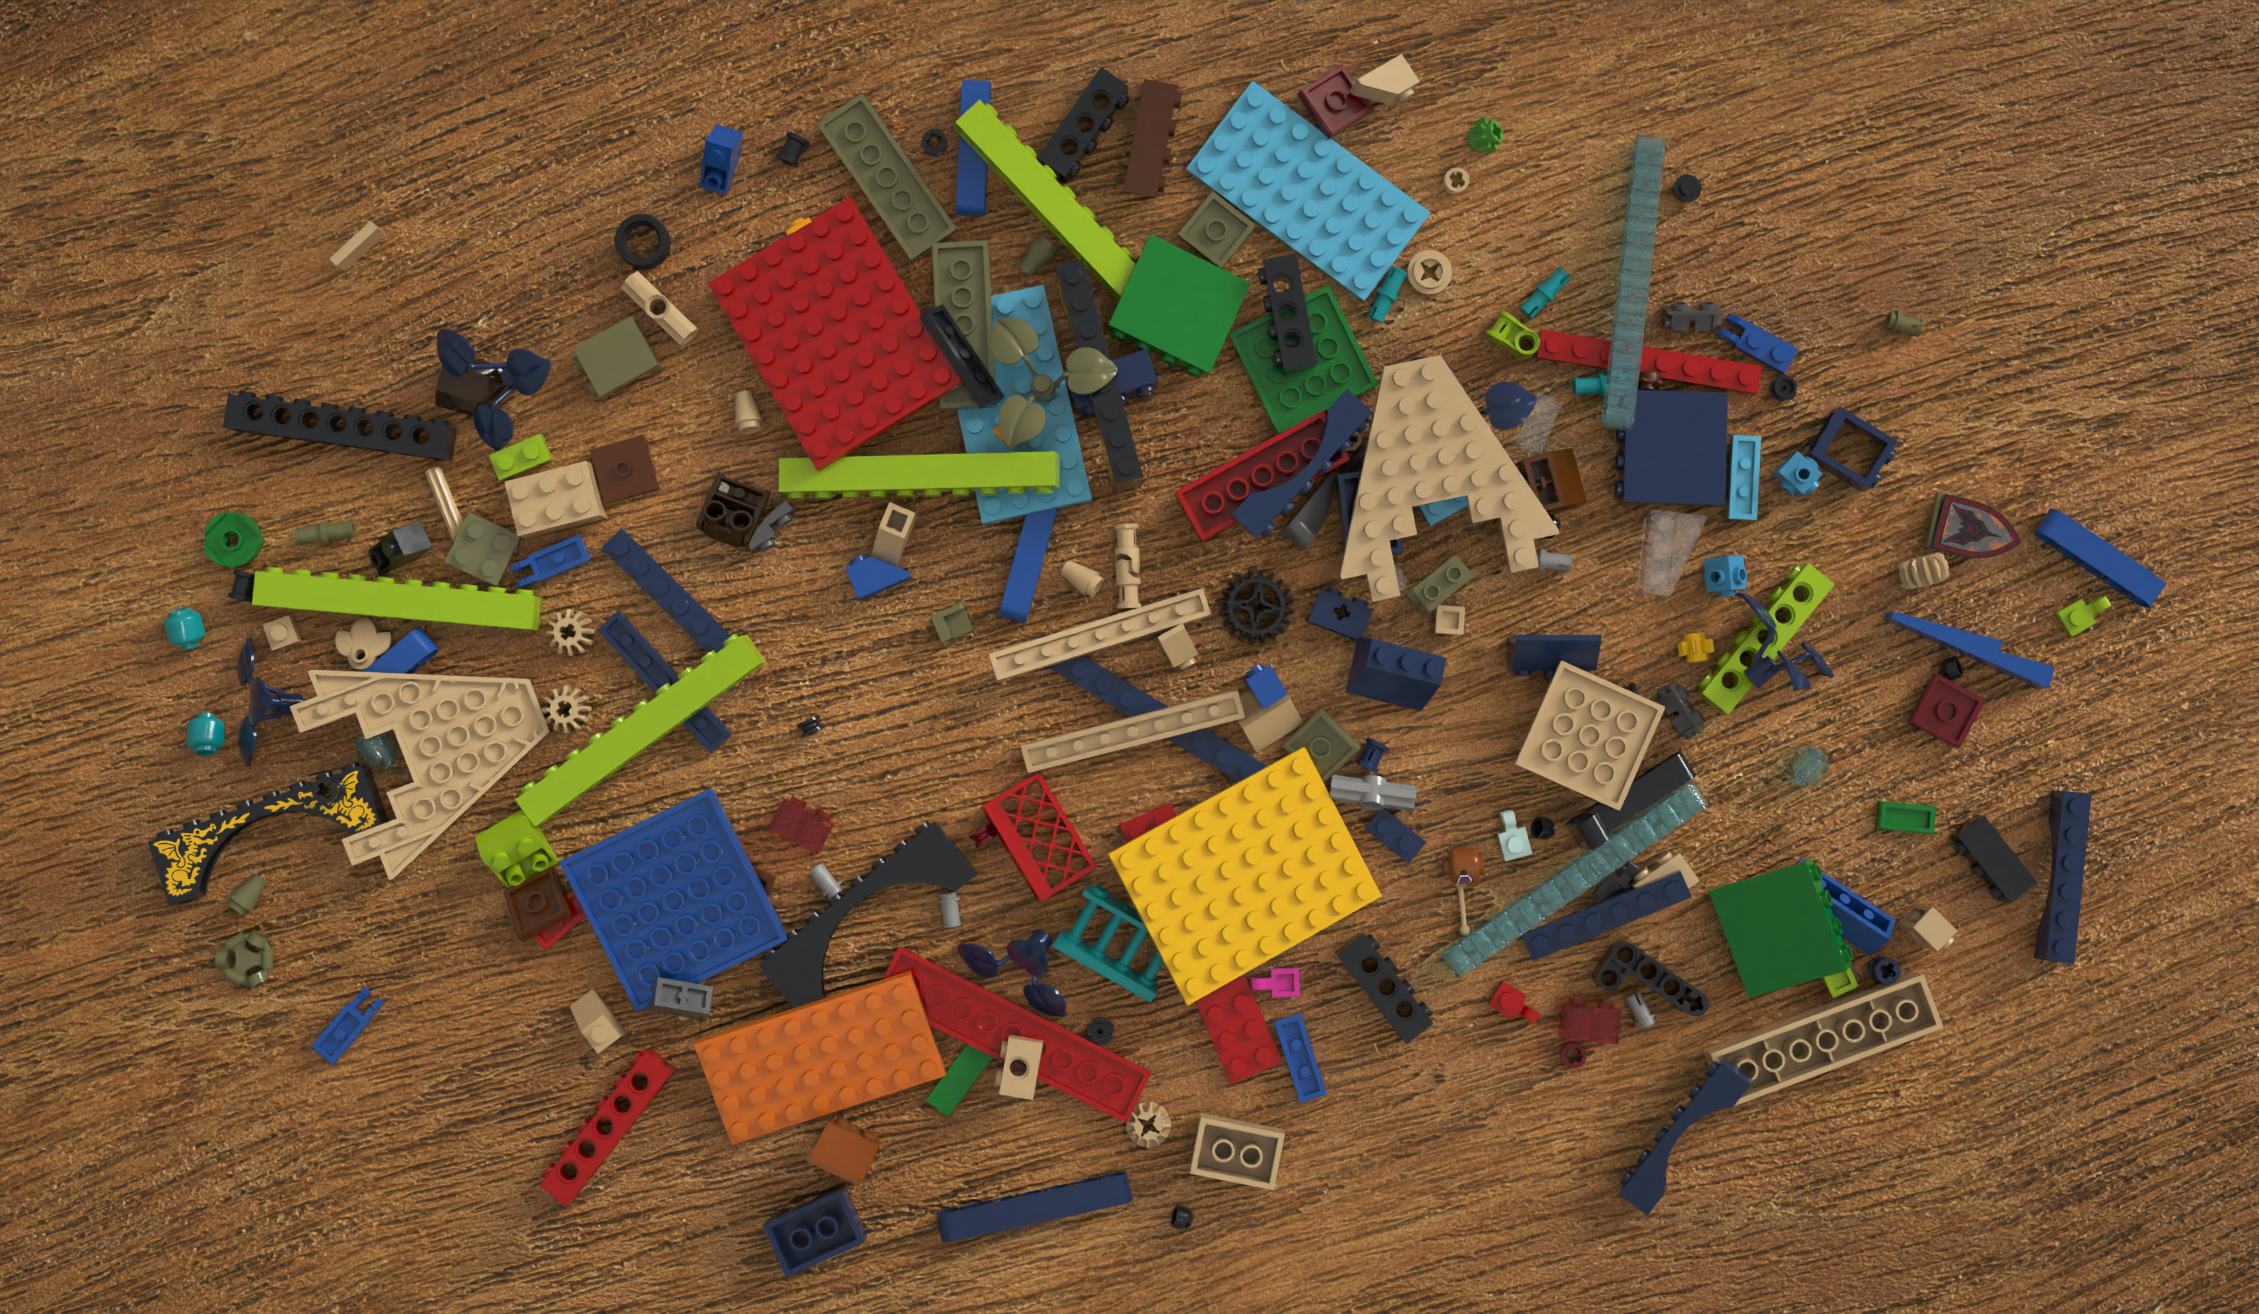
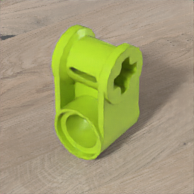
M1501 310L1498 313L1499 318L1492 328L1485 331V336L1494 344L1506 349L1521 360L1531 358L1540 345L1538 335L1520 323L1514 316ZM1506 325L1502 333H1499L1502 327ZM1519 340H1529L1533 345V349L1529 351L1522 350L1519 346Z

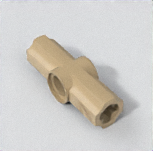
M639 271L631 274L624 281L621 289L681 347L695 337L699 329ZM665 303L666 309L664 313L654 315L655 305Z

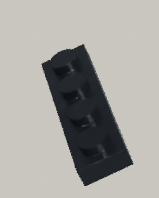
M940 305L925 310L919 316L980 409L999 403L1005 397L945 306Z

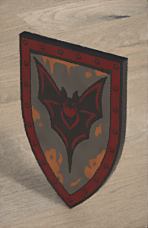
M1944 494L1930 548L1962 557L1980 559L2003 554L2021 543L2013 526L1995 509L1979 502Z

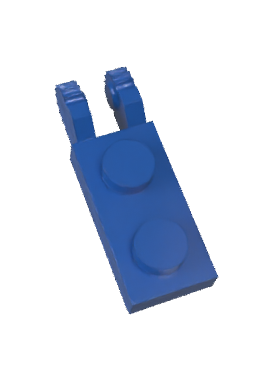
M1729 313L1726 316L1725 320L1730 325L1742 330V333L1738 337L1730 331L1721 328L1717 333L1718 337L1733 345L1734 349L1780 374H1784L1787 371L1798 348L1750 322L1747 323L1736 315Z
M579 534L528 555L527 559L519 561L509 568L511 573H518L530 566L532 567L534 574L522 578L516 583L518 589H522L537 582L548 580L592 560L583 538Z
M367 987L362 989L351 1003L346 1004L311 1046L331 1065L337 1063L372 1021L371 1018L376 1015L385 1003L379 998L370 1005V1008L365 1013H362L357 1007L369 997L371 990Z

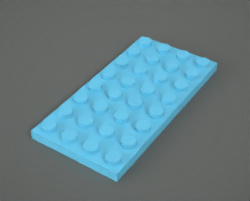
M1254 81L1246 88L1186 168V172L1363 303L1431 213L1334 140L1328 139L1323 132Z
M1044 285L991 296L993 328L995 321L1006 317L1017 318L1028 323L1035 330L1039 345L1036 351L1027 354L1038 375L1046 374L1052 378L1053 382L1056 381L1063 373ZM994 357L996 384L1005 397L994 408L957 410L966 452L971 454L1056 451L1060 455V489H1052V494H1036L1035 490H1025L1023 495H1009L1008 490L997 491V495L993 496L980 495V491H975L982 524H991L1026 516V514L1092 501L1065 379L1060 383V387L1056 388V394L1050 401L1032 402L1040 404L1045 411L1046 425L1042 432L1035 438L1019 444L1012 450L993 433V429L999 424V411L1006 399L1012 395H1020L1027 401L1030 396L1034 395L1031 388L1034 377L1023 358L1017 364L1006 365L1000 363Z

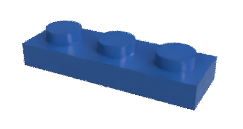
M1301 1013L1275 1020L1274 1024L1300 1103L1327 1095Z

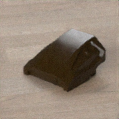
M478 359L471 361L473 364H494ZM442 366L436 387L435 405L470 416H474L475 410L480 404H487L491 407L493 401L500 396L503 384L501 379L502 369L472 370L468 368L465 374L457 376L449 373Z
M718 472L696 521V527L708 537L733 547H749L757 523L768 503L771 491L756 489L725 477L724 473Z

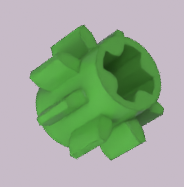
M1486 117L1474 121L1475 126L1470 128L1468 134L1469 143L1472 148L1478 150V152L1484 151L1485 154L1498 150L1497 145L1501 144L1503 139V130L1500 124L1493 119L1487 120Z

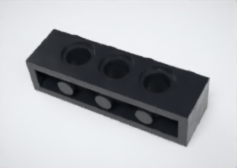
M1101 67L1037 157L1038 162L1042 166H1049L1057 178L1064 183L1067 182L1069 177L1074 179L1082 167L1080 162L1085 155L1090 156L1097 147V137L1101 132L1106 133L1113 124L1114 119L1111 117L1117 109L1122 111L1130 99L1128 96L1129 86ZM1098 99H1105L1109 105L1107 108L1100 110L1094 106V103ZM1087 121L1093 125V128L1089 132H1081L1078 129V125L1081 122ZM1067 144H1073L1077 147V151L1072 155H1066L1062 152V148Z
M1295 253L1263 259L1262 268H1258L1260 285H1265L1267 295L1263 296L1265 312H1271L1273 322L1268 323L1271 340L1276 339L1278 350L1273 351L1276 368L1281 367L1282 374L1316 368L1317 359L1297 255ZM1277 281H1284L1288 284L1289 290L1286 293H1278L1273 285ZM1283 308H1288L1293 311L1294 318L1290 321H1285L1280 318L1279 311ZM1290 335L1297 337L1299 346L1296 348L1287 347L1284 343L1285 337Z
M1360 932L1335 953L1401 1039L1408 1044L1433 1024L1429 1018L1433 1013L1423 1001L1419 1004L1412 996L1415 990L1406 979L1400 981L1394 972L1398 968L1388 956L1383 959L1377 950L1381 946L1371 934L1366 937L1364 933ZM1367 956H1373L1376 960V966L1371 971H1364L1361 967L1362 960ZM1383 979H1391L1393 981V989L1389 993H1381L1379 991V983ZM1402 1001L1409 1002L1411 1006L1410 1012L1405 1016H1400L1396 1012L1397 1005Z

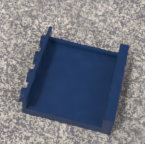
M1626 390L1621 394V397H1618L1617 414H1621V425H1617L1616 441L1620 442V453H1616L1615 468L1619 470V481L1616 480L1614 493L1615 497H1619V504L1708 505V507L1714 508L1725 505L1728 393Z

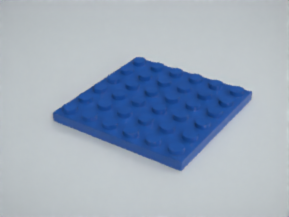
M709 788L559 862L636 1012L647 1007V1003L651 1000L653 991H650V987L656 982L658 977L697 984L788 940L787 933L713 788Z

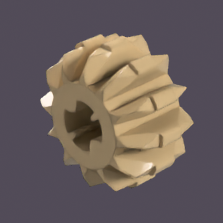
M1939 552L1903 561L1898 566L1900 581H1902L1904 588L1907 589L1932 585L1945 581L1949 577L1947 560H1945L1944 554Z
M566 609L565 616L561 612L555 613L558 622L549 620L548 624L554 627V630L546 631V636L554 637L549 642L550 647L558 646L557 653L561 655L567 650L568 656L571 657L575 656L576 649L580 653H585L586 650L583 643L593 644V641L587 638V634H595V629L586 628L592 623V620L590 618L583 619L584 612L578 611L574 615L572 609ZM567 628H571L572 631L576 632L574 637L567 638L569 634H565Z
M563 686L562 693L556 688L553 689L552 693L555 699L551 697H545L544 699L547 703L551 704L550 708H542L543 713L551 714L545 719V722L547 724L555 722L553 725V730L559 731L563 727L564 733H571L572 726L575 730H581L582 727L579 720L588 722L589 718L583 715L584 711L589 712L592 710L590 706H583L589 700L588 696L579 697L581 689L575 688L571 692L570 686ZM564 704L572 706L569 709L570 715L562 713L565 710Z

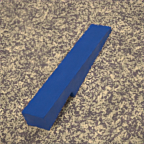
M1889 612L1884 615V621L2033 687L2046 689L2050 686L2055 666L2000 652L2001 640L1897 612Z

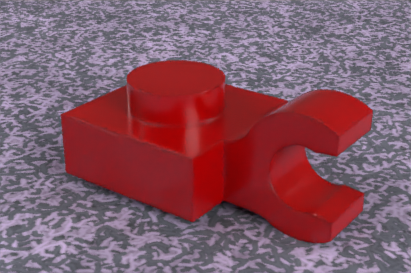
M1501 981L1487 1004L1511 1020L1518 1013L1535 1024L1540 1016L1538 1012L1523 1004L1527 997L1525 994L1504 981Z

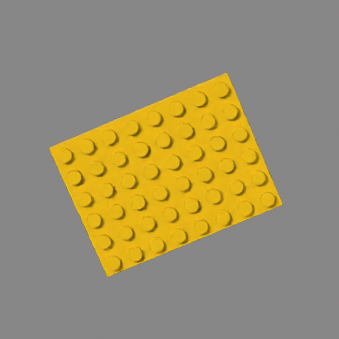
M1305 747L1297 749L1107 853L1185 1005H1190L1382 896Z

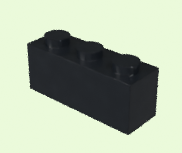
M1974 815L1949 835L1954 841L1952 846L1955 851L1962 857L1966 856L1972 864L1969 866L1971 871L1979 879L1983 878L1989 886L1987 888L1989 894L1996 901L2012 903L2037 883L1985 815Z

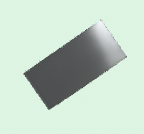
M787 500L775 508L757 528L749 543L751 550L754 552L760 550L762 553L775 545L773 540L779 536L773 527L777 525L778 528H781L793 519L791 515L796 513Z

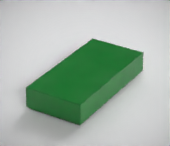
M1878 801L1875 829L1934 835L1936 807Z

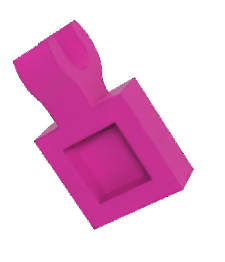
M1270 968V977H1250V987L1252 990L1271 989L1272 998L1299 997V968Z

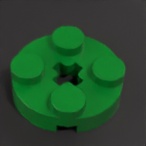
M221 513L211 519L204 531V535H206L205 552L213 562L221 566L236 569L246 566L255 560L260 553L261 547L264 545V537L258 524L251 517L241 513ZM229 534H238L239 538L236 546H228L230 540L227 536Z

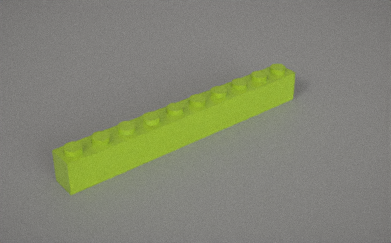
M979 99L955 122L954 130L1078 260L1084 261L1085 268L1119 302L1136 265L1132 261L1134 259L1133 255L1125 247L1120 248L1113 241L1115 237L1111 231L1105 226L1101 228L1094 221L1095 215L1086 206L1081 207L1074 200L1076 196L1073 191L1066 185L1062 187L1055 178L1057 176L1054 171L1047 165L1042 166L1036 159L1037 154L1027 144L1023 146L1016 138L1018 136L1016 131L1007 123L1003 125L997 118L998 113L989 103L984 105Z
M1056 451L842 457L821 471L816 470L810 458H779V492L788 496L789 500H804L805 495H815V499L825 500L832 499V495L842 494V498L857 499L859 494H869L870 498H886V493H897V497L910 498L914 497V493L924 492L926 497H940L941 492H952V496H969V491H980V495L993 496L997 495V491L1008 490L1009 495H1023L1025 490H1035L1036 494H1052V489H1060V455Z
M266 567L265 572L255 571L252 605L539 631L542 598L533 596L534 591L516 589V594L505 593L506 588L489 587L488 592L478 591V586L467 584H461L460 589H451L450 583L433 582V586L429 587L422 586V581L410 579H405V584H395L394 578L377 577V582L366 581L367 576L349 574V579H339L338 573L321 572V577L311 576V571L294 569L293 574H283L282 568Z
M734 634L723 642L725 647L717 653L714 650L707 653L700 659L701 665L694 670L692 667H689L677 676L680 680L672 686L667 683L655 692L657 697L649 703L645 699L632 708L635 713L627 719L621 716L610 724L612 729L604 735L600 732L587 741L589 744L587 748L582 751L578 748L565 757L567 761L560 767L554 765L542 774L544 776L543 780L537 784L535 781H532L520 790L522 795L516 798L515 801L533 826L543 825L765 664L766 660L748 635L738 636Z

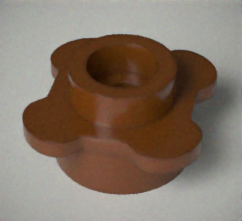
M1643 371L1638 373V378H1636V383H1633V387L1639 390L1660 391V387L1664 386V382L1660 380V374Z

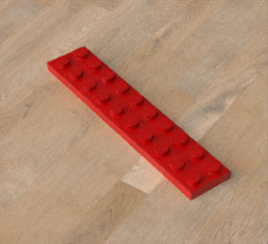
M1168 803L1120 824V828L1126 842H1129L1175 817L1176 813L1172 804ZM1245 974L1195 1001L1230 1084L1282 1063V1059Z
M902 946L898 947L883 979L911 971L930 1026L1002 1062H1005V1058H1000L1002 1042L1008 1041L1010 1035L1044 1040L1037 1079L1127 1123L1152 1071ZM1017 1059L1011 1062L1012 1067L1022 1072L1026 1071L1027 1066L1024 1061Z

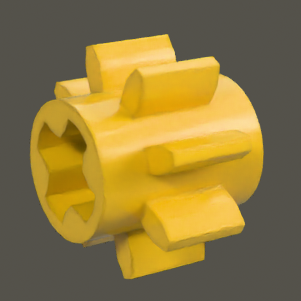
M1705 632L1684 635V642L1677 643L1679 657L1685 656L1687 663L1708 661V654L1714 652L1713 639H1706Z

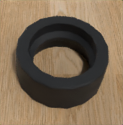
M631 215L622 221L615 235L616 250L621 258L634 268L642 270L655 268L662 264L669 255L671 247L670 235L664 225L651 215ZM639 226L651 227L659 237L658 249L653 255L646 258L635 257L627 247L629 233Z

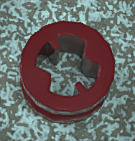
M990 823L969 836L970 839L976 841V848L997 836L996 832L991 831L992 825Z
M1569 1042L1561 1048L1560 1058L1567 1067L1579 1068L1586 1061V1051L1579 1043ZM1575 1048H1578L1580 1052L1577 1054L1581 1056L1578 1061L1573 1059L1571 1063L1568 1062L1566 1058H1569V1056L1565 1055L1567 1050L1573 1051Z

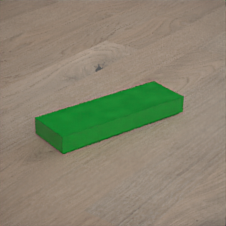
M967 1044L946 1072V1076L942 1077L926 1101L949 1117L993 1057Z

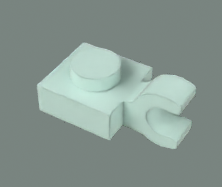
M1513 810L1500 812L1504 831L1497 833L1503 860L1509 861L1531 855L1532 850L1526 828L1524 826L1517 828Z

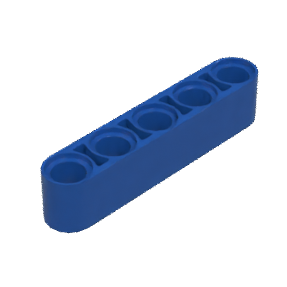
M962 80L960 117L979 99L984 105L986 103L991 105V81ZM959 136L957 215L985 216L988 165L961 136Z
M1057 508L1026 514L999 612L1000 617L1026 624L1029 608H1031L1035 594L1036 583L1042 569L1044 554H1046L1051 529L1054 526L1057 515Z
M2050 508L2034 531V534L2039 539L2142 607L2151 608L2166 585L2160 577L2061 511Z

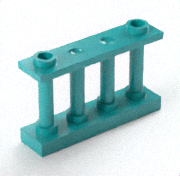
M1088 883L1082 896L1089 899L1072 930L1066 932L1062 929L1052 947L1151 1003L1159 987L1154 978L1163 964L1158 951L1145 973L1140 974L1131 969L1130 966L1131 961L1148 934L1136 909L1109 895V891L1103 886ZM1098 905L1112 912L1113 915L1096 945L1091 946L1082 941L1081 935ZM1124 919L1138 928L1121 958L1115 960L1108 956L1105 950Z

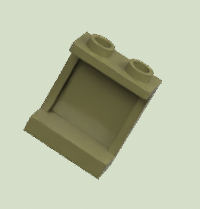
M632 316L572 348L576 354L573 360L581 373L585 371L590 379L586 382L589 390L594 397L598 395L604 401L609 398V394L649 372L655 374L663 369L640 325Z
M1454 555L1404 595L1423 616L1431 612L1473 578L1474 575L1460 558Z

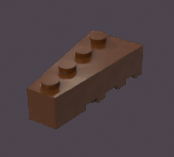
M1144 79L1123 192L1157 198L1158 192H1164L1166 176H1162L1163 166L1169 165L1172 149L1167 148L1169 137H1174L1177 120H1173L1175 109H1180L1183 93L1178 92V85Z

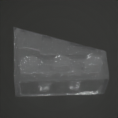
M1653 509L1645 513L1636 596L1662 599L1671 597L1708 516Z

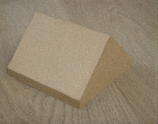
M1250 691L1241 696L1246 717L1236 721L1256 753L1304 724L1288 694L1265 709L1260 707Z

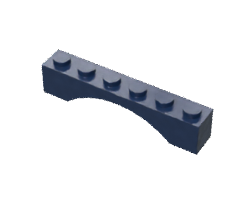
M1347 389L1328 409L1322 442L1316 455L1307 467L1296 477L1281 486L1263 492L1251 493L1232 513L1231 518L1255 540L1260 535L1265 538L1276 526L1272 523L1279 514L1285 517L1295 506L1291 501L1299 493L1301 496H1304L1314 485L1310 480L1317 473L1323 475L1332 466L1331 457L1336 452L1342 455L1353 443L1349 438L1355 431L1361 434L1371 423L1368 417L1372 411Z
M2051 790L2049 808L2052 841L2051 877L2045 909L2037 929L2034 958L2046 961L2075 963L2092 794Z
M1723 1057L1719 1063L1714 1061L1705 1072V1075L1708 1076L1702 1085L1698 1082L1687 1095L1691 1098L1687 1105L1684 1107L1680 1104L1670 1117L1674 1120L1668 1129L1663 1126L1653 1139L1657 1142L1651 1150L1645 1148L1636 1160L1639 1163L1636 1170L1633 1172L1629 1169L1619 1183L1623 1186L1619 1194L1644 1214L1648 1215L1665 1194L1667 1188L1666 1170L1668 1157L1679 1136L1691 1124L1703 1116L1720 1109L1734 1107L1751 1085L1752 1077L1727 1058Z

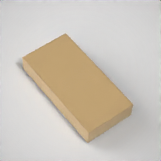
M369 221L334 253L330 260L338 268L346 271L385 235L384 231L372 221Z

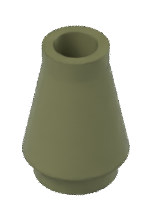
M1041 234L1038 238H1034L1019 267L1032 276L1038 269L1056 256L1054 253L1058 250V247Z
M254 873L248 880L229 894L230 898L226 903L245 916L248 911L252 912L268 882Z

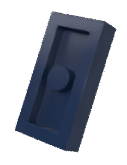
M1385 808L1377 811L1364 828L1408 864L1426 843L1425 840Z

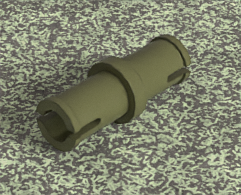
M352 520L329 524L327 521H323L319 525L296 527L294 530L298 545L315 542L328 544L331 543V540L356 537L355 524Z

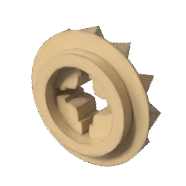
M1435 250L1419 252L1411 259L1408 265L1407 278L1413 289L1422 294L1435 295L1448 286L1452 277V267L1449 260L1442 253ZM1438 265L1434 272L1435 279L1428 277L1423 281L1421 280L1425 273L1423 266L1430 269Z
M1143 1102L1136 1105L1126 1123L1128 1136L1135 1144L1146 1148L1159 1146L1168 1137L1171 1129L1169 1114L1161 1105L1154 1102ZM1153 1115H1156L1153 1125L1158 1132L1149 1129L1142 1135L1144 1126L1138 1118L1148 1121Z

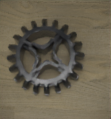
M1261 569L1258 571V578L1253 577L1252 570L1247 571L1248 579L1246 580L1241 573L1237 574L1238 585L1234 581L1229 580L1228 585L1233 590L1230 592L1227 589H1223L1221 593L1227 596L1228 600L1222 599L1218 603L1221 606H1227V610L1219 611V616L1228 615L1229 617L1228 620L1222 623L1223 627L1232 623L1234 627L1229 631V634L1232 636L1237 630L1241 632L1238 637L1240 642L1244 640L1245 635L1250 636L1249 645L1254 644L1255 637H1259L1261 645L1265 644L1264 635L1267 634L1271 641L1276 640L1273 631L1276 630L1282 635L1285 631L1280 624L1283 623L1288 626L1291 624V621L1284 618V615L1294 614L1293 609L1286 608V605L1292 604L1294 599H1284V595L1288 594L1290 589L1285 588L1281 591L1278 588L1284 582L1282 579H1279L1276 584L1272 583L1271 581L1274 578V573L1272 572L1268 575L1267 580L1263 579L1264 571ZM1255 585L1251 599L1234 600L1236 594L1242 588ZM1263 586L1269 588L1275 594L1279 606L1269 604L1264 600ZM1258 593L1259 605L1269 609H1264L1263 612L1259 611V615H1256L1254 622L1253 609L1247 606L1249 603H1254L1253 600H1256ZM1233 608L1245 611L1249 615V629L1238 622ZM1278 614L1276 621L1270 627L1257 630L1259 619L1262 615Z

